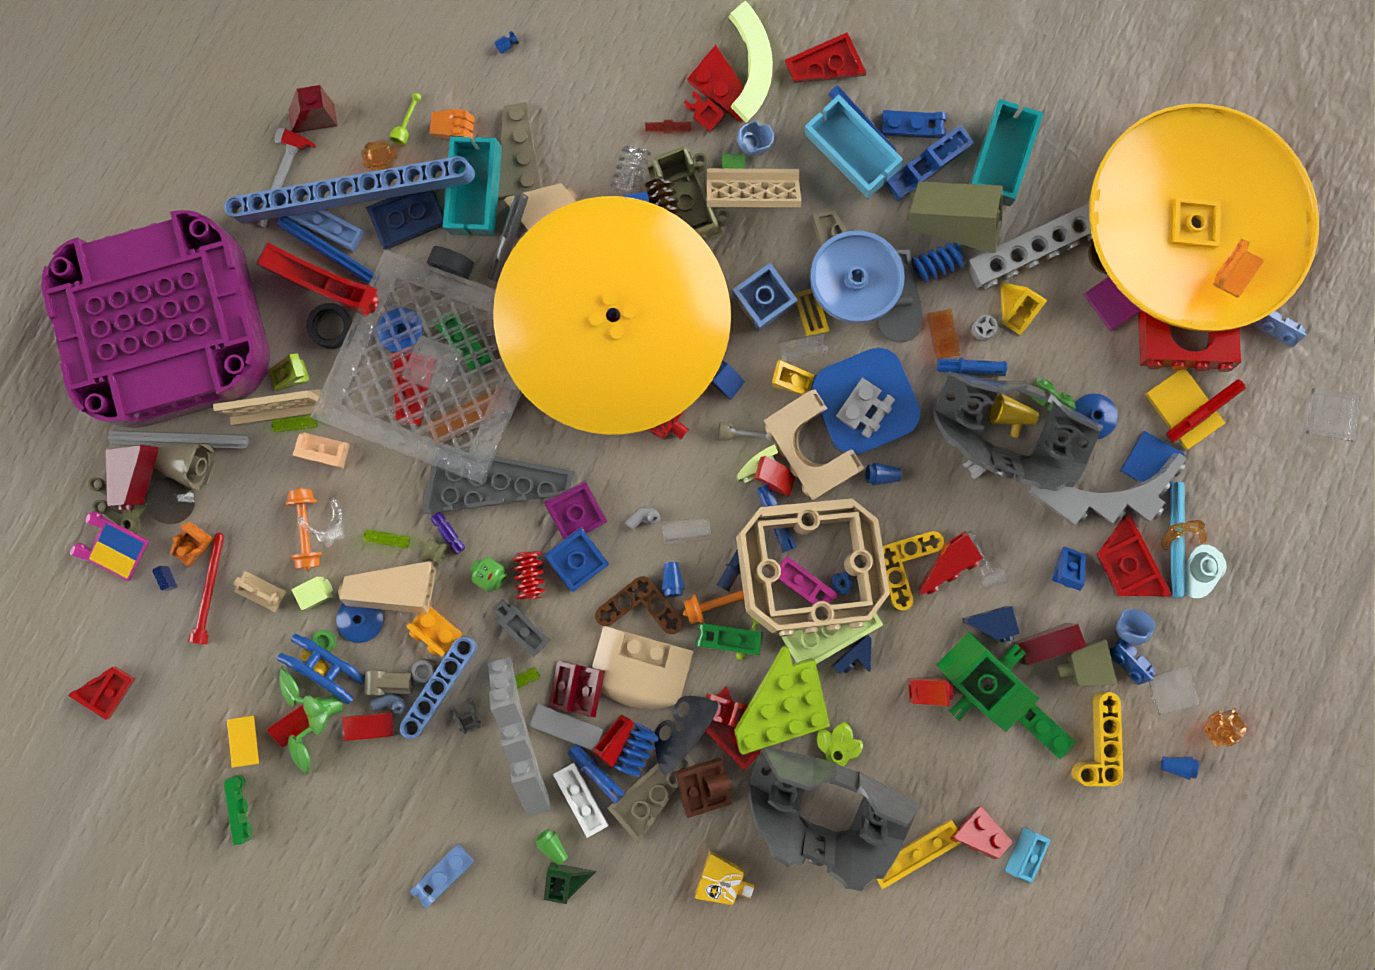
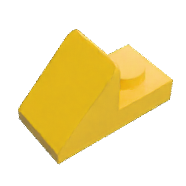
M778 360L772 385L775 389H785L802 396L811 390L814 374Z

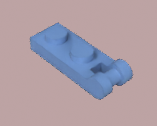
M457 844L409 892L413 897L417 896L422 901L421 905L426 909L475 860L460 844ZM427 884L434 890L430 895L423 889Z

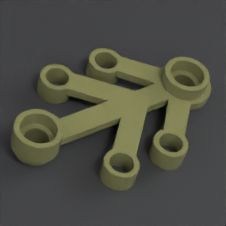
M92 477L88 481V487L107 496V484H105V481L99 477ZM96 480H98L100 483L98 488L94 487V482ZM147 490L150 496L148 501L144 500L143 505L135 506L133 510L121 511V514L107 506V501L96 500L92 504V509L104 514L124 528L125 523L130 521L131 526L127 530L137 534L141 528L139 518L148 505L154 502L155 495L152 491ZM100 503H103L104 505L102 511L98 510V505Z

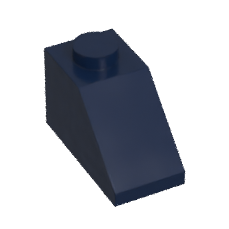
M1005 606L962 618L963 623L991 639H1000L1001 643L1014 640V635L1020 634L1012 606Z

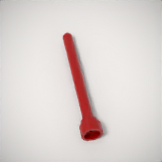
M220 532L214 536L196 628H193L188 637V642L204 645L208 643L209 635H207L205 628L224 541V535Z

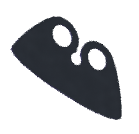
M698 696L680 697L673 707V717L678 723H682V730L677 731L676 725L670 720H665L657 726L655 734L659 739L654 744L659 767L663 775L671 772L687 756L704 734L718 710L719 704L717 702ZM686 702L689 705V712L685 717H680L677 713L678 706ZM663 726L671 728V736L667 740H662L659 736Z

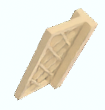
M707 168V207L801 208L799 169Z
M321 389L213 404L215 412L230 417V424L232 426L325 413Z

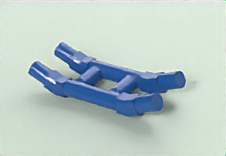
M294 634L291 642L312 654L305 664L284 653L278 655L277 661L301 673L348 705L353 700V696L333 682L340 670L360 685L365 682V676L354 666L344 662L317 645L314 641ZM320 658L332 665L325 677L312 670Z

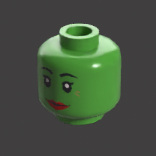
M486 557L481 561L476 560L470 569V572L473 573L472 582L487 592H491L494 589L496 591L499 590L507 577L504 566L490 557Z

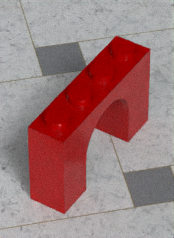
M1143 310L1138 313L1140 366H1148L1149 369L1171 367L1172 370L1195 368V371L1218 369L1219 372H1230L1241 363L1240 328L1208 332L1206 349L1193 352L1181 348L1174 342L1170 334L1169 324L1154 318Z

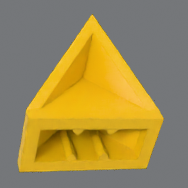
M1000 282L1002 324L1021 336L1047 300L1027 287Z

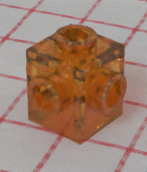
M1236 708L1223 713L1221 711L1212 713L1208 717V722L1203 727L1207 737L1214 743L1216 748L1223 745L1230 747L1236 744L1248 730L1247 725Z

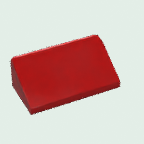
M303 704L266 729L282 748L288 745L289 736L294 735L297 737L310 727Z

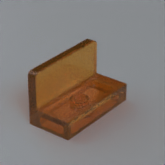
M1242 238L1217 272L1213 286L1236 298L1240 297L1263 264L1262 258L1247 251L1250 242Z

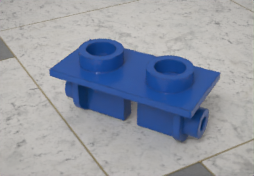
M1119 638L1115 642L1116 646L1109 648L1113 661L1120 665L1138 685L1154 679L1152 677L1155 674L1154 666L1142 655L1135 659L1134 656L1138 650L1132 644Z

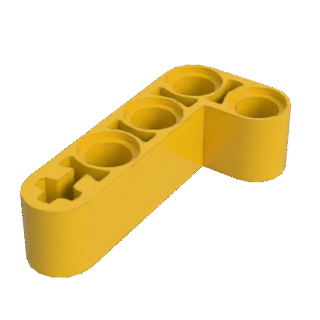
M1099 691L1093 697L1095 762H1079L1073 766L1071 773L1074 780L1084 786H1117L1123 780L1121 701L1115 693ZM1110 699V703L1103 705V701ZM1103 712H1105V713L1110 712V713H1111V716H1110V715H1105V714H1103ZM1110 720L1112 727L1108 732H1105L1103 724L1105 721ZM1111 744L1112 752L1106 756L1104 748L1106 745ZM1088 768L1090 772L1089 777L1082 780L1081 772ZM1112 768L1113 776L1106 780L1105 772L1107 769Z

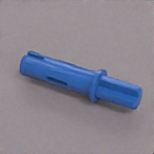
M963 357L959 359L940 358L937 360L936 366L938 372L950 371L961 374L1006 376L1007 372L1006 361L964 360Z
M766 484L757 488V493L763 507L780 505V503L777 504L772 490L769 489V485ZM788 527L773 529L782 553L796 547Z
M577 744L570 748L568 755L581 768V772H585L614 804L619 802L620 799L613 793V790L621 798L626 793L597 765L596 759L591 758Z

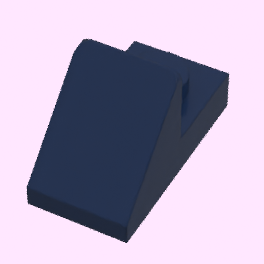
M869 635L862 637L831 665L833 669L839 674L842 672L846 674L856 665L854 661L857 659L870 672L872 638Z

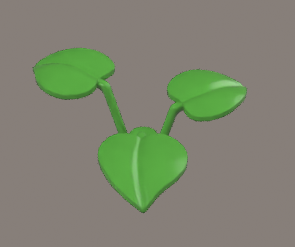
M282 666L279 677L282 695L291 706L303 703L310 725L297 737L294 735L289 736L288 749L296 766L305 774H309L310 758L307 749L301 743L302 738L310 731H313L316 735L322 734L329 717L342 712L343 705L341 699L334 695L324 699L321 696L313 698L310 695L305 696L304 699L300 698L299 689L295 681L285 670L284 666Z

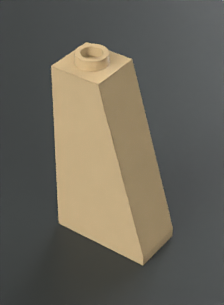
M422 562L344 576L343 584H340L338 589V596L346 606L428 614L437 569L432 562Z

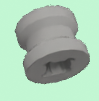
M983 315L972 324L971 333L975 339L986 341L996 333L998 324L992 316Z
M969 459L962 464L964 468L969 469L971 472L970 476L973 479L987 470L971 462Z

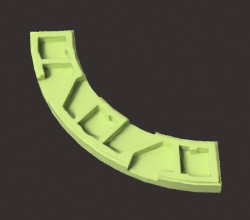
M744 1L730 13L729 19L738 29L743 41L746 42L749 74L741 95L733 102L731 108L747 123L758 111L768 93L772 77V52L766 31L751 6Z

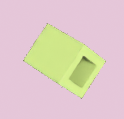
M315 577L291 589L302 611L310 610L333 598L331 594L333 591L332 586L323 577Z

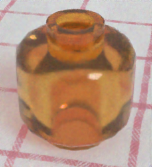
M385 139L368 142L365 144L364 150H361L363 163L366 169L370 168L371 171L392 168L394 166V159H397L394 145L390 146Z

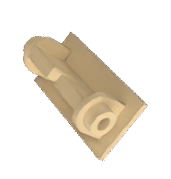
M244 571L241 578L237 577L234 581V586H236L234 592L273 612L277 611L287 592L247 571Z

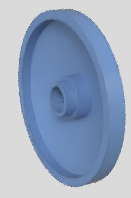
M847 231L827 240L816 253L810 271L811 289L818 304L834 318L855 324L872 322L887 314L900 298L905 281L904 267L894 247L882 237L866 231Z

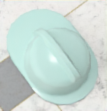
M1201 545L1195 548L1185 563V593L1187 596L1192 598L1207 596L1225 574L1227 568L1223 553L1219 552L1215 547Z

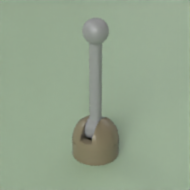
M719 423V441H729L734 435L765 437L767 440L773 439L767 432L738 431L730 423Z

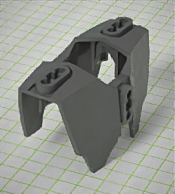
M950 371L947 374L933 410L935 422L942 435L949 444L959 449L971 462L991 471L993 474L996 472L1007 478H1013L1015 474L1017 482L1052 491H1057L1064 486L1074 487L1077 484L1103 429V425L1064 405L1047 389L1043 390L1026 384L1024 381H998ZM953 391L956 394V398H948L946 395L948 392ZM1019 391L1049 403L1053 402L1051 412L1036 447L1030 456L995 446L982 438L989 410L994 405V400L998 393L1007 394ZM972 401L977 402L975 406L969 405ZM1060 433H1065L1066 437H1058V435ZM1083 438L1087 439L1086 444H1084V445H1080V444H1079V441H1080L1081 439H1083Z
M768 747L762 749L749 782V801L757 833L765 838L773 858L787 867L794 864H804L806 858L814 865H826L827 873H830V876L842 883L846 889L863 891L874 879H884L901 850L920 803L860 771L857 772L838 765L836 762ZM763 767H769L771 769L765 770ZM829 782V784L843 787L864 796L850 828L847 831L835 832L809 822L799 813L804 790L812 791L817 786Z

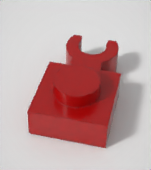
M693 91L692 97L696 102L690 104L685 100L684 107L688 111H695L693 119L711 133L725 117V113L709 99L705 103L701 102L700 95Z

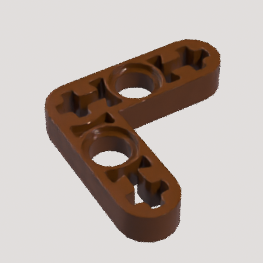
M645 576L633 580L600 606L595 613V619L598 624L610 626L641 602L666 633L675 634L682 627V620L654 583ZM640 580L643 583L647 581L649 583L647 586L648 592L640 591L637 594L640 599L635 601L634 596L627 590L632 587V590L635 591L639 587L637 583ZM621 595H628L630 597L631 604L629 607L621 608L618 605V598ZM659 598L663 601L664 608L662 611L654 612L651 609L650 604L653 599ZM613 602L616 609L621 611V614L617 616L616 612L610 615V622L606 620L601 621V611L608 612L611 610L612 607L609 604ZM668 608L671 610V613L667 614L670 619L676 618L678 620L676 623L677 629L675 630L665 627L667 621L664 617L661 621L657 618V616L664 614Z

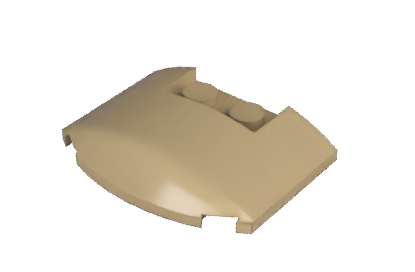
M603 626L592 668L605 671L601 693L630 707L660 710L670 706L674 707L677 700L681 697L694 651Z

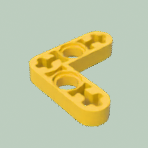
M927 532L882 546L884 554L886 548H888L889 552H894V556L891 557L892 564L898 563V567H891L886 570L890 592L889 598L895 609L907 610L913 604V596L902 562L941 550L944 545V538L939 532ZM931 535L934 539L938 538L939 543L935 544L936 548L933 549L932 545L923 547L925 552L922 553V546L918 538H921V543L929 541ZM907 542H913L917 546L915 554L908 555L905 553L904 546ZM884 559V560H885V566H888V565H889L888 559ZM892 571H898L901 574V581L898 584H892L889 581V574ZM904 585L905 590H901L902 596H907L908 600L905 601V606L902 607L901 604L896 603V599L899 598L898 591L892 592V588H899Z

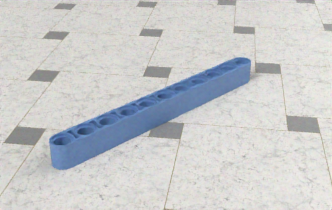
M456 156L233 196L225 202L224 209L227 215L238 222L249 223L464 185L474 179L475 171L465 158ZM461 167H465L463 173L457 174ZM443 171L440 177L435 178L437 172ZM420 175V178L413 182L414 177ZM394 179H397L396 184L393 185V186H390V185H391V182H392ZM372 183H375L374 187L371 190H368L369 186ZM352 187L351 192L346 194L347 189ZM330 191L329 196L324 198L325 193ZM308 195L307 199L302 202L303 197ZM286 199L285 203L280 206L281 201ZM264 202L263 207L259 209L260 204ZM242 206L241 211L237 213V210Z

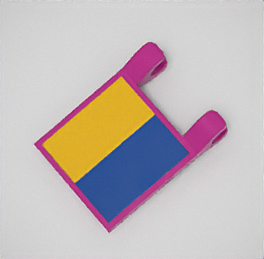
M97 511L89 513L85 519L86 523L101 529L91 550L86 545L77 543L72 546L70 554L85 559L126 581H130L149 540L106 519Z

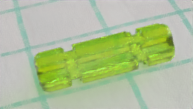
M308 415L306 418L300 416L271 421L272 431L276 433L284 432V430L294 431L306 429V427L309 429L318 427V418L315 415Z
M369 529L365 530L364 533L365 542H376V544L393 547L397 545L399 548L408 549L410 545V537L398 536L397 534L381 531L377 533L375 530Z
M536 667L527 670V673L523 672L515 676L517 689L529 684V681L533 682L540 678Z

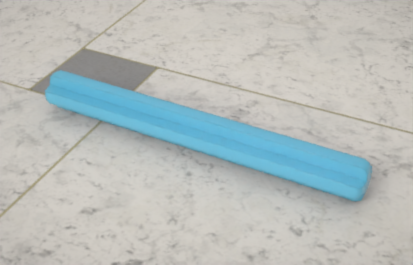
M1171 482V596L1183 598L1186 595L1185 488L1183 482Z

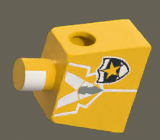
M710 850L695 891V898L733 905L737 894L750 899L754 885L742 881L744 876V869Z

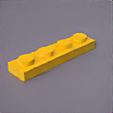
M949 819L903 846L884 879H876L882 890L961 844V842H954L950 839L957 830L953 820Z

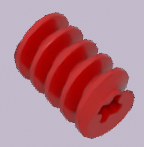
M542 551L517 553L519 556L514 557L513 561L520 563V565L514 567L513 570L521 574L514 577V580L521 582V584L515 586V590L522 591V593L515 596L516 599L543 598L539 597V594L545 592V589L538 587V585L544 583V579L537 578L538 575L544 573V570L537 569V566L543 564V561L536 559L537 556L542 554Z

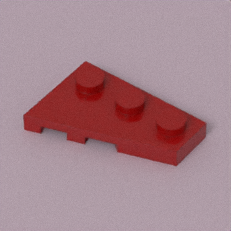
M848 32L785 59V65L794 83L866 76L867 73Z
M726 686L716 695L733 701ZM711 721L705 733L743 770H746L760 755V750L742 755L739 752L735 728Z

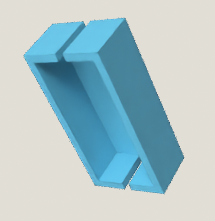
M839 94L823 109V115L819 112L805 125V136L867 199L883 186L884 180L887 182L902 168L903 158Z

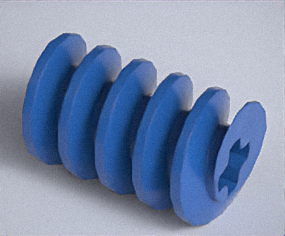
M953 242V245L947 243L944 248L941 246L937 247L936 252L929 250L927 255L922 253L919 255V259L912 257L911 260L917 277L919 279L923 278L928 283L930 274L936 280L938 279V271L943 276L946 275V268H949L952 273L955 272V264L960 269H963L964 258L959 244Z
M634 722L638 730H631L630 733L634 738H627L626 742L629 748H622L625 756H619L618 760L621 764H614V767L626 774L640 776L642 772L638 767L643 768L646 765L641 758L649 759L650 754L646 750L654 749V745L650 741L657 742L659 738L651 729Z

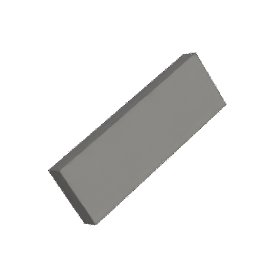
M539 703L529 725L590 750L599 742L604 730L602 727Z

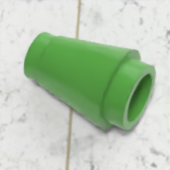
M546 829L535 839L536 847L555 862L556 865L562 864L568 858L555 831L552 832L550 829Z

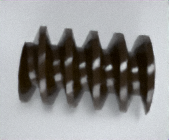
M654 179L646 182L645 187L648 188L646 192L648 197H650L649 203L662 207L673 214L680 212L679 207H673V205L678 203V199L671 198V196L676 194V190L669 189L675 185L674 181Z

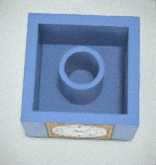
M771 263L732 289L731 295L758 332L795 307L798 301Z

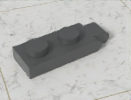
M501 600L492 609L498 615L495 620L533 657L549 643L550 639L515 604L511 603L508 605L504 600Z

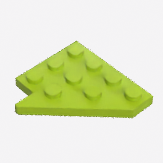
M783 646L734 729L739 752L742 755L830 727L815 659L810 658L792 664L789 647Z

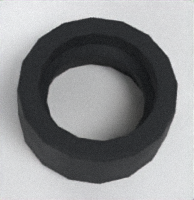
M433 246L427 260V264L435 270L465 281L469 279L474 267V262L471 259L441 246Z
M324 303L318 305L310 312L306 328L309 336L315 343L326 349H337L350 341L354 332V323L352 317L345 309L334 303ZM335 313L343 320V331L335 339H325L318 333L317 323L324 314Z

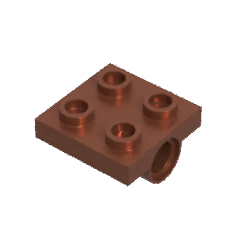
M720 757L675 771L684 813L687 818L732 804L730 780L725 773L723 760Z

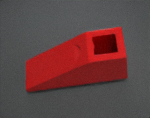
M966 531L944 544L918 587L921 595L934 593L940 588L939 585L946 580L947 582H952L960 576L959 573L966 568L971 570L980 564V560L983 557Z
M938 677L908 678L910 703L950 706V700H953L952 685H949L948 681Z

